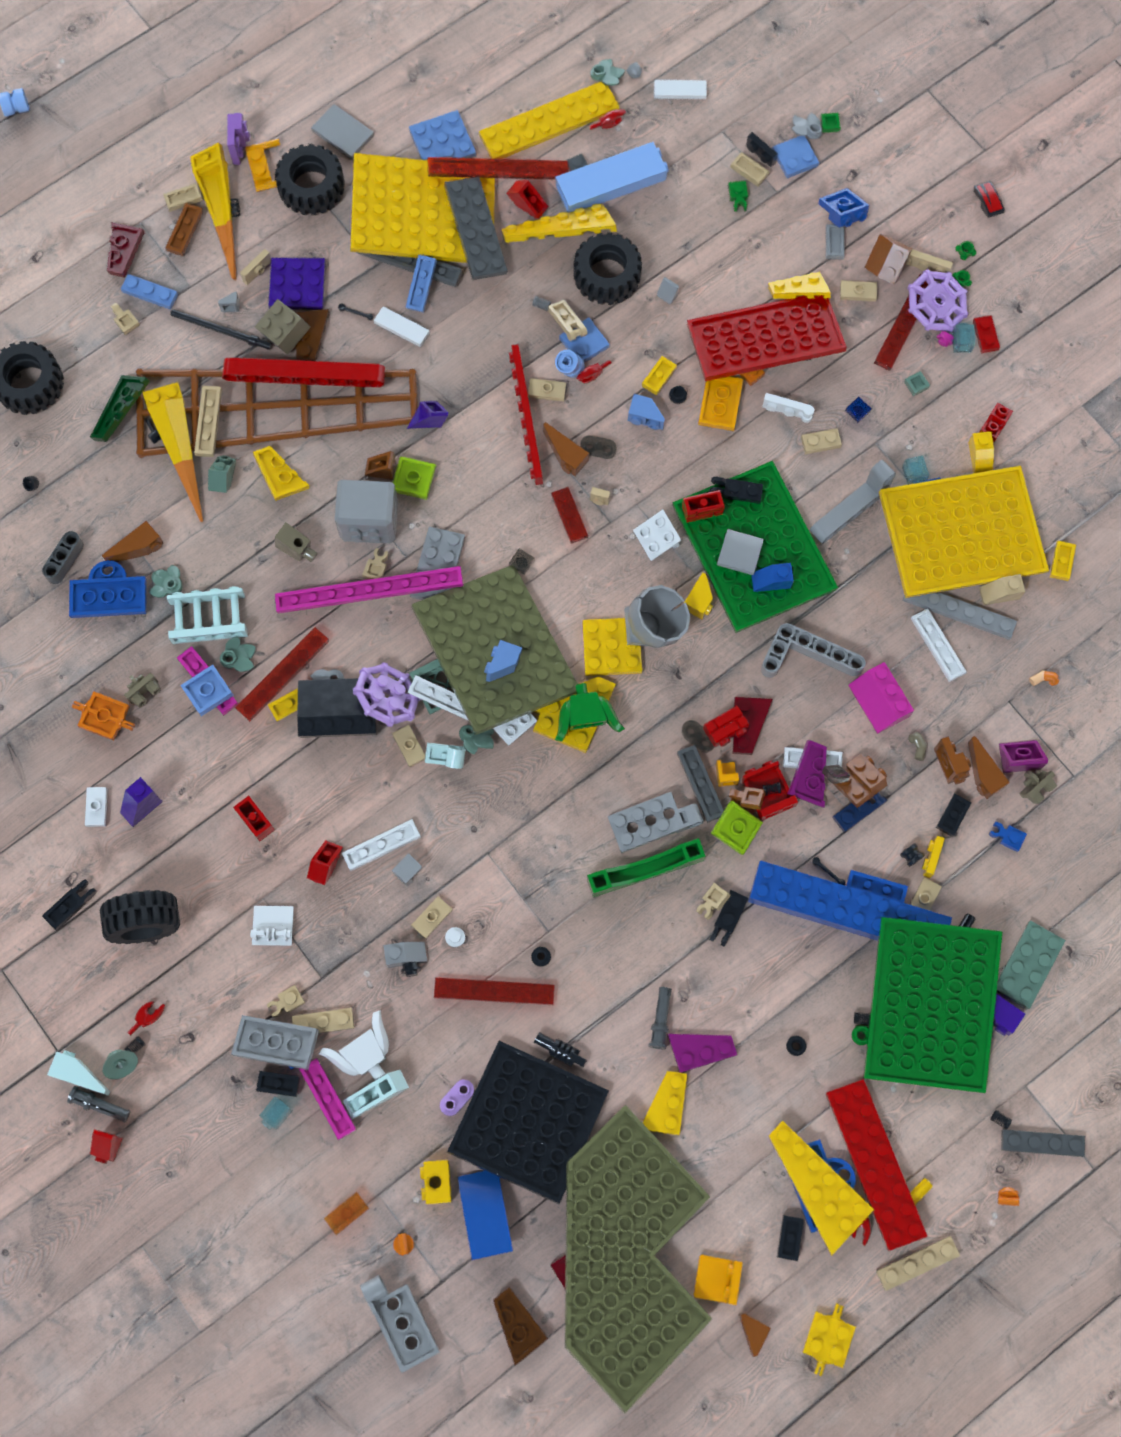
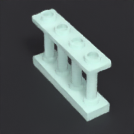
M233 586L225 590L213 588L205 592L194 590L186 594L175 592L172 595H167V601L170 605H174L175 629L174 631H168L171 643L180 644L229 639L236 636L238 638L248 637L245 624L240 622L238 598H245L243 589ZM231 599L232 623L223 626L221 624L220 600ZM212 601L213 625L212 627H203L201 602ZM193 603V629L183 628L182 604Z

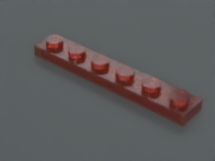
M925 281L920 286L925 289L928 283ZM916 294L917 304H919L920 295ZM909 295L874 364L891 371L917 320L908 311Z
M314 627L235 709L250 722L329 642V639Z
M435 978L434 998L553 1006L555 985Z

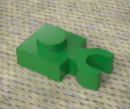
M746 181L728 182L730 202L735 201L733 206L734 212H737L739 205L743 206V210L746 211L747 202L745 200H748Z

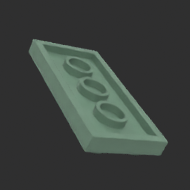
M1030 920L998 978L997 992L1029 1010L1066 940Z

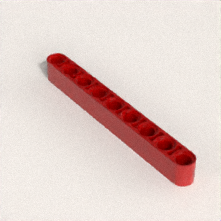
M225 358L222 378L231 382L380 388L384 386L385 366L372 363Z

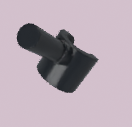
M147 419L146 423L151 431L147 436L155 444L161 437L153 427L150 419Z

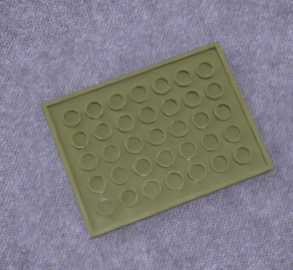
M515 565L467 582L462 587L449 589L412 604L411 608L476 735L577 694L575 688L577 682ZM500 640L522 647L520 659L513 673L491 682L486 681L487 673H484L488 662H492V650L494 646H498Z

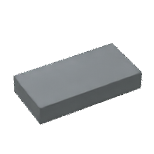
M826 224V259H844V227L839 228L835 224Z

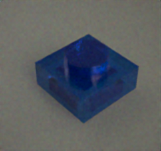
M860 397L856 398L845 409L857 423L872 410Z

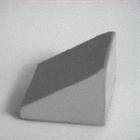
M664 277L657 296L668 304H672L678 296L679 286Z
M233 292L218 301L221 312H239L240 301L237 292Z

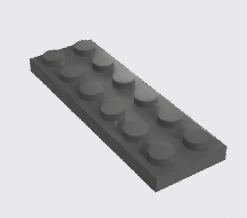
M474 177L445 182L444 187L472 280L507 275L508 270L480 178Z

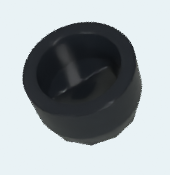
M27 476L23 479V487L27 491H33L38 488L39 480L37 477Z

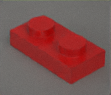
M992 315L974 318L973 325L981 353L999 351L1000 344Z

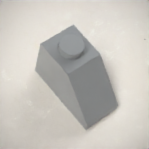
M400 942L384 945L385 960L388 968L400 967L408 962H427L425 942Z

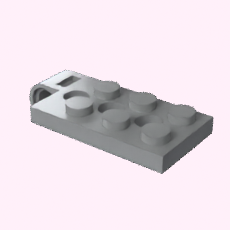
M671 792L608 816L621 853L704 823L697 804H691L678 809ZM666 809L674 810L675 814L672 818L667 819L664 817ZM648 816L656 817L654 825L649 826L646 824ZM630 823L638 824L636 832L630 833L627 828Z
M380 1275L360 1285L363 1295L377 1319L401 1373L440 1352L408 1284L390 1294ZM392 1297L399 1301V1306L396 1310H390L387 1306L388 1300ZM400 1317H405L408 1320V1327L404 1330L399 1329L396 1324ZM412 1336L417 1339L418 1344L415 1349H409L406 1346V1339Z

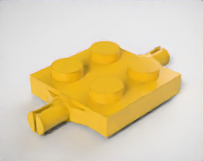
M837 1303L832 1315H824L815 1311L802 1352L818 1361L814 1374L822 1376L826 1364H833L843 1368L856 1328L840 1319L844 1306Z

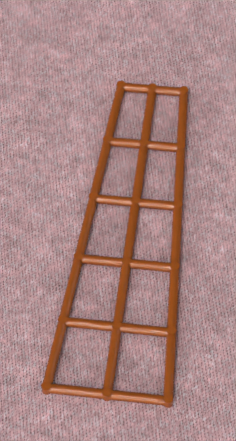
M138 368L136 370L138 377H191V406L185 407L186 414H192L191 450L195 451L200 410L198 377H222L223 370H197L195 368L191 370H142ZM415 369L385 370V377H409L410 393L363 396L362 387H355V397L308 399V385L300 384L301 400L253 403V382H246V403L221 404L219 412L246 410L247 437L216 440L215 448L409 425L418 409ZM142 393L137 399L136 454L139 458L168 454L166 447L144 449V416L151 415L148 409H144V396ZM410 401L411 417L364 422L363 403ZM356 404V424L309 429L308 407ZM301 407L302 430L254 436V410Z

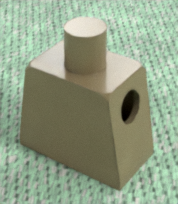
M286 522L275 536V547L299 562L303 557L312 562L318 554L310 548L311 541Z

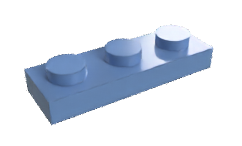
M418 255L406 309L424 313L437 262L435 258Z
M130 274L127 275L121 287V291L125 294L170 310L178 296L177 291Z

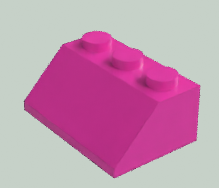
M885 662L868 670L848 685L877 734L909 718L914 712L913 707Z

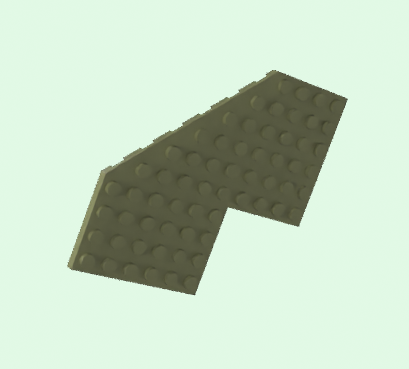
M626 1105L567 1162L565 1348L623 1413H626L712 1320L708 1313L654 1256L710 1196Z

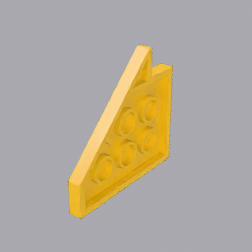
M601 677L583 682L587 684L588 693L597 692L598 696H603L608 701L616 686L615 683ZM570 697L533 711L540 714L533 732L555 740L558 731L560 709ZM598 726L571 731L568 729L564 740L557 742L586 753Z

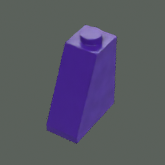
M140 777L125 790L120 814L134 827L163 801Z

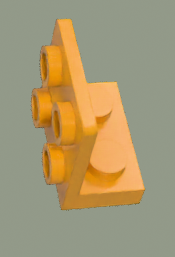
M700 1255L693 1296L737 1305L743 1262Z

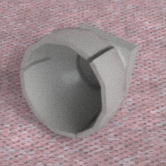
M662 585L644 589L632 601L630 606L624 609L627 645L660 648L675 644L689 627L690 614L687 604L684 603L673 610L685 600L675 590Z

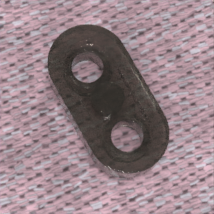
M588 435L583 437L580 443V447L587 451L590 456L611 459L617 452L616 443L606 438ZM591 445L593 447L591 449H588L586 446Z
M689 720L683 724L682 736L692 745H695L698 750L708 753L715 748L704 732L703 726L698 722ZM693 729L694 733L689 734L687 730ZM703 741H708V742H709V745H708V746H704V745L702 744V742H703Z

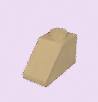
M1021 574L1002 577L979 588L983 605L1019 600L1025 593Z

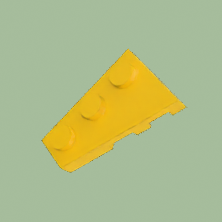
M820 272L768 283V289L773 299H795L797 296L802 295L807 296V298H814V295H824V298H831V292Z
M271 446L253 451L254 459L275 501L309 489V484L303 481L298 476V473L294 469L292 470Z
M672 1071L666 1072L642 1122L649 1131L680 1135L687 1074Z

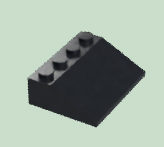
M358 678L298 680V737L377 735L376 719L364 714L357 696L353 694V688L356 687ZM365 682L364 688L368 689L369 684ZM366 697L367 701H368L369 704H370V703L372 702L371 699H370V698L368 699V698Z

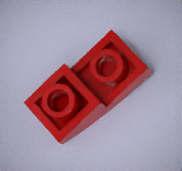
M997 402L980 432H991L993 443H995L1013 411Z

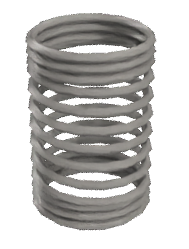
M535 296L532 306L545 309V311H548V306L551 305V301Z

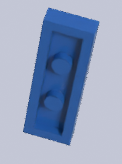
M850 870L846 884L848 887L902 903L905 902L908 889L906 885Z

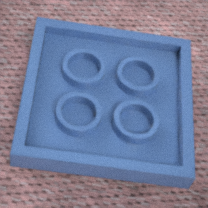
M458 110L409 126L410 134L421 160L459 163L476 157V151Z

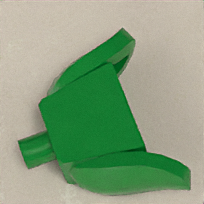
M581 683L575 686L577 695L570 696V699L564 702L560 709L555 741L562 742L568 733V729L570 731L603 726L606 723L618 733L625 730V728L617 718L609 701L603 696H598L597 692L588 693L587 684Z

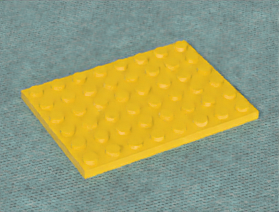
M354 153L350 252L418 258V255L435 258L436 260L467 263L444 185L448 181L479 177L494 224L495 168Z
M1021 466L880 489L879 491L905 598L988 584L1007 576L1021 574V577H1027L1049 571Z

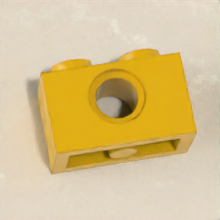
M449 1160L423 1162L424 1167H420V1178L424 1179L425 1188H421L422 1201L426 1200L427 1205L452 1203ZM435 1176L441 1179V1185L436 1189L430 1186V1180Z

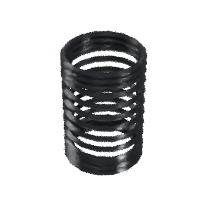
M232 198L230 199L231 215L236 218L241 215L239 200Z
M780 782L772 783V786L771 784L762 785L765 796L768 793L772 795L773 790L774 794L775 791L776 794L777 792L778 794L782 793Z
M854 1013V1024L869 1025V1013H866V1015L865 1013Z
M137 1036L124 1050L131 1051L130 1048L132 1047L137 1052L136 1049L140 1050V1048L145 1046V1043Z
M995 1110L990 1118L991 1121L1005 1129H1008L1012 1123V1119L1007 1116L1005 1117L1002 1113L1000 1114L998 1110Z

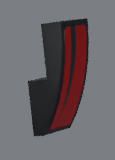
M991 181L974 186V193L981 201V209L988 218L1005 213L1002 201Z

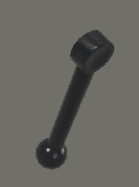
M339 304L338 306L341 312L348 311L366 317L370 321L373 320L371 313L365 314L347 308L344 304Z
M818 857L813 858L812 863L821 867L838 884H846L845 880L839 879L825 867Z

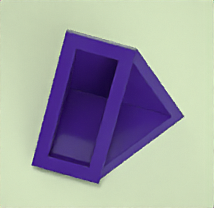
M420 401V405L407 429L441 428L448 417V411L438 401Z

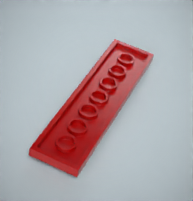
M864 1079L826 1092V1097L869 1205L874 1209L872 1212L888 1252L928 1237Z

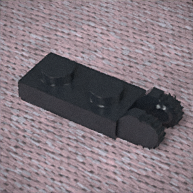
M716 476L711 478L712 484L725 486V490L712 487L709 492L720 490L723 498L760 504L763 484Z
M83 880L73 889L71 888L42 915L54 930L57 931L96 894L95 888H91L82 897L78 895L89 884L87 880Z
M733 890L729 892L731 896L723 905L709 939L714 941L719 929L725 931L726 934L721 940V946L725 947L730 934L733 933L748 900V897Z

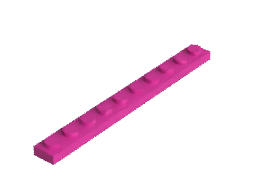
M461 566L275 593L276 611L279 614L462 587Z

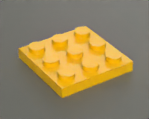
M625 618L582 620L585 676L642 674L641 646L627 645Z

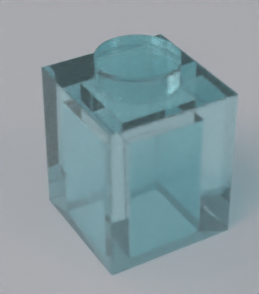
M967 323L956 324L952 332L954 337L953 353H971L975 346L974 325H968Z
M923 455L905 459L902 469L908 485L928 480L929 472Z
M274 1096L259 1115L263 1119L261 1123L269 1130L272 1127L278 1130L293 1110Z

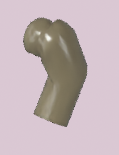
M911 733L908 740L917 747L915 759L923 761L927 744L920 733Z

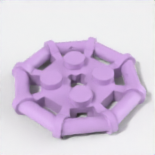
M928 269L924 270L921 276L908 285V311L917 318L925 330H938L950 333L953 332L954 328L964 318L968 317L967 289H964L949 271L944 273ZM934 279L943 280V282L939 284L935 282ZM926 281L928 286L924 289L920 285ZM916 294L920 295L919 304H917ZM935 298H941V304H938ZM957 298H959V306H957V303L955 304ZM923 309L929 316V319H927L919 310ZM952 312L957 314L953 320L949 317ZM943 319L944 324L933 323L935 320Z
M384 662L381 665L369 668L363 667L359 671L360 676L356 687L353 688V694L357 696L366 716L369 715L385 723L388 727L401 722L412 721L415 718L414 714L417 704L421 699L405 693L406 689L408 691L412 684L408 673L405 674ZM380 673L378 678L374 679L372 676L373 674ZM388 674L391 675V676H393V677H396V678H398V679H400V680H399V681H396V680H394V679L388 677ZM365 682L369 684L368 689L364 688ZM383 692L389 694V697L386 698ZM366 697H367L368 699H369V698L371 699L372 702H371L370 704H369V702L367 701ZM405 702H410L408 709L404 707ZM396 711V713L399 712L400 715L393 716L392 713Z

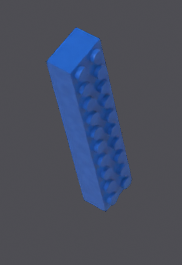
M761 860L757 866L748 899L749 903L877 941L881 917L951 925L952 917Z

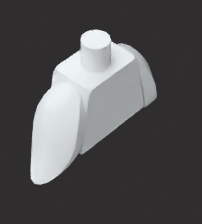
M381 1010L373 1012V1031L369 1029L339 1051L340 1054L330 1048H322L319 1055L330 1060L337 1068L348 1075H364L369 1071L375 1081L382 1077L385 1072L379 1064L385 1060V1055L389 1051V1040L382 1022Z

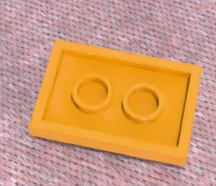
M724 377L706 381L698 425L734 431L743 379Z

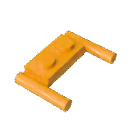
M279 138L245 147L257 192L277 187L276 181L271 179L264 150L281 146Z

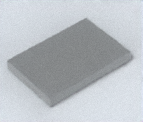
M335 104L311 127L315 134L350 159H353L354 153H358L374 136L373 131Z

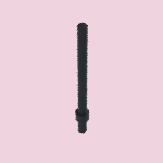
M174 309L171 310L170 315L175 318L245 341L253 347L259 346L268 350L272 348V343L261 340L258 336H250Z

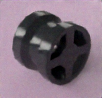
M916 843L900 854L902 858L907 860L909 867L925 856L923 852H919Z

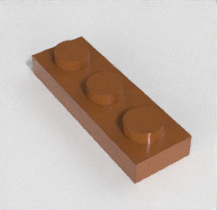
M185 203L165 247L167 252L180 256L184 255L203 214L202 208Z

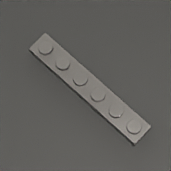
M939 592L905 598L904 595L902 600L924 609L928 608L929 611L1008 640L1011 639L1017 623L1016 620Z

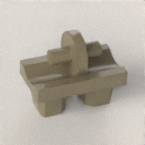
M151 672L145 678L142 674L136 679L131 675L129 678L132 682L127 685L129 691L124 696L131 704L134 703L141 708L147 702L143 694L149 691L155 696L161 691V688Z
M1037 769L1034 772L1026 771L1024 773L1026 780L1023 782L1026 787L1019 794L1022 798H1028L1032 803L1039 804L1044 799L1040 792L1042 788L1046 792H1051L1057 787L1053 779L1055 774L1053 771L1049 773L1042 771L1040 773Z

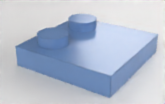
M798 136L772 147L778 153L777 161L787 179L819 166V161L805 136Z
M589 317L582 321L587 329L586 336H578L576 340L569 341L565 332L559 335V339L567 350H571L579 355L584 363L608 349L610 345Z
M211 665L180 685L201 717L234 696L214 665Z

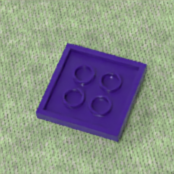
M271 258L269 309L278 299L291 310H323L325 258Z

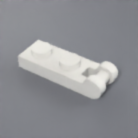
M768 393L765 395L762 406L771 412L777 411L789 417H799L805 423H809L814 414V408L811 405Z

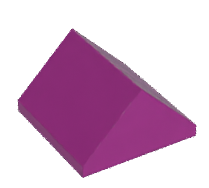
M1037 740L999 744L1003 773L1041 770L1048 763V758Z

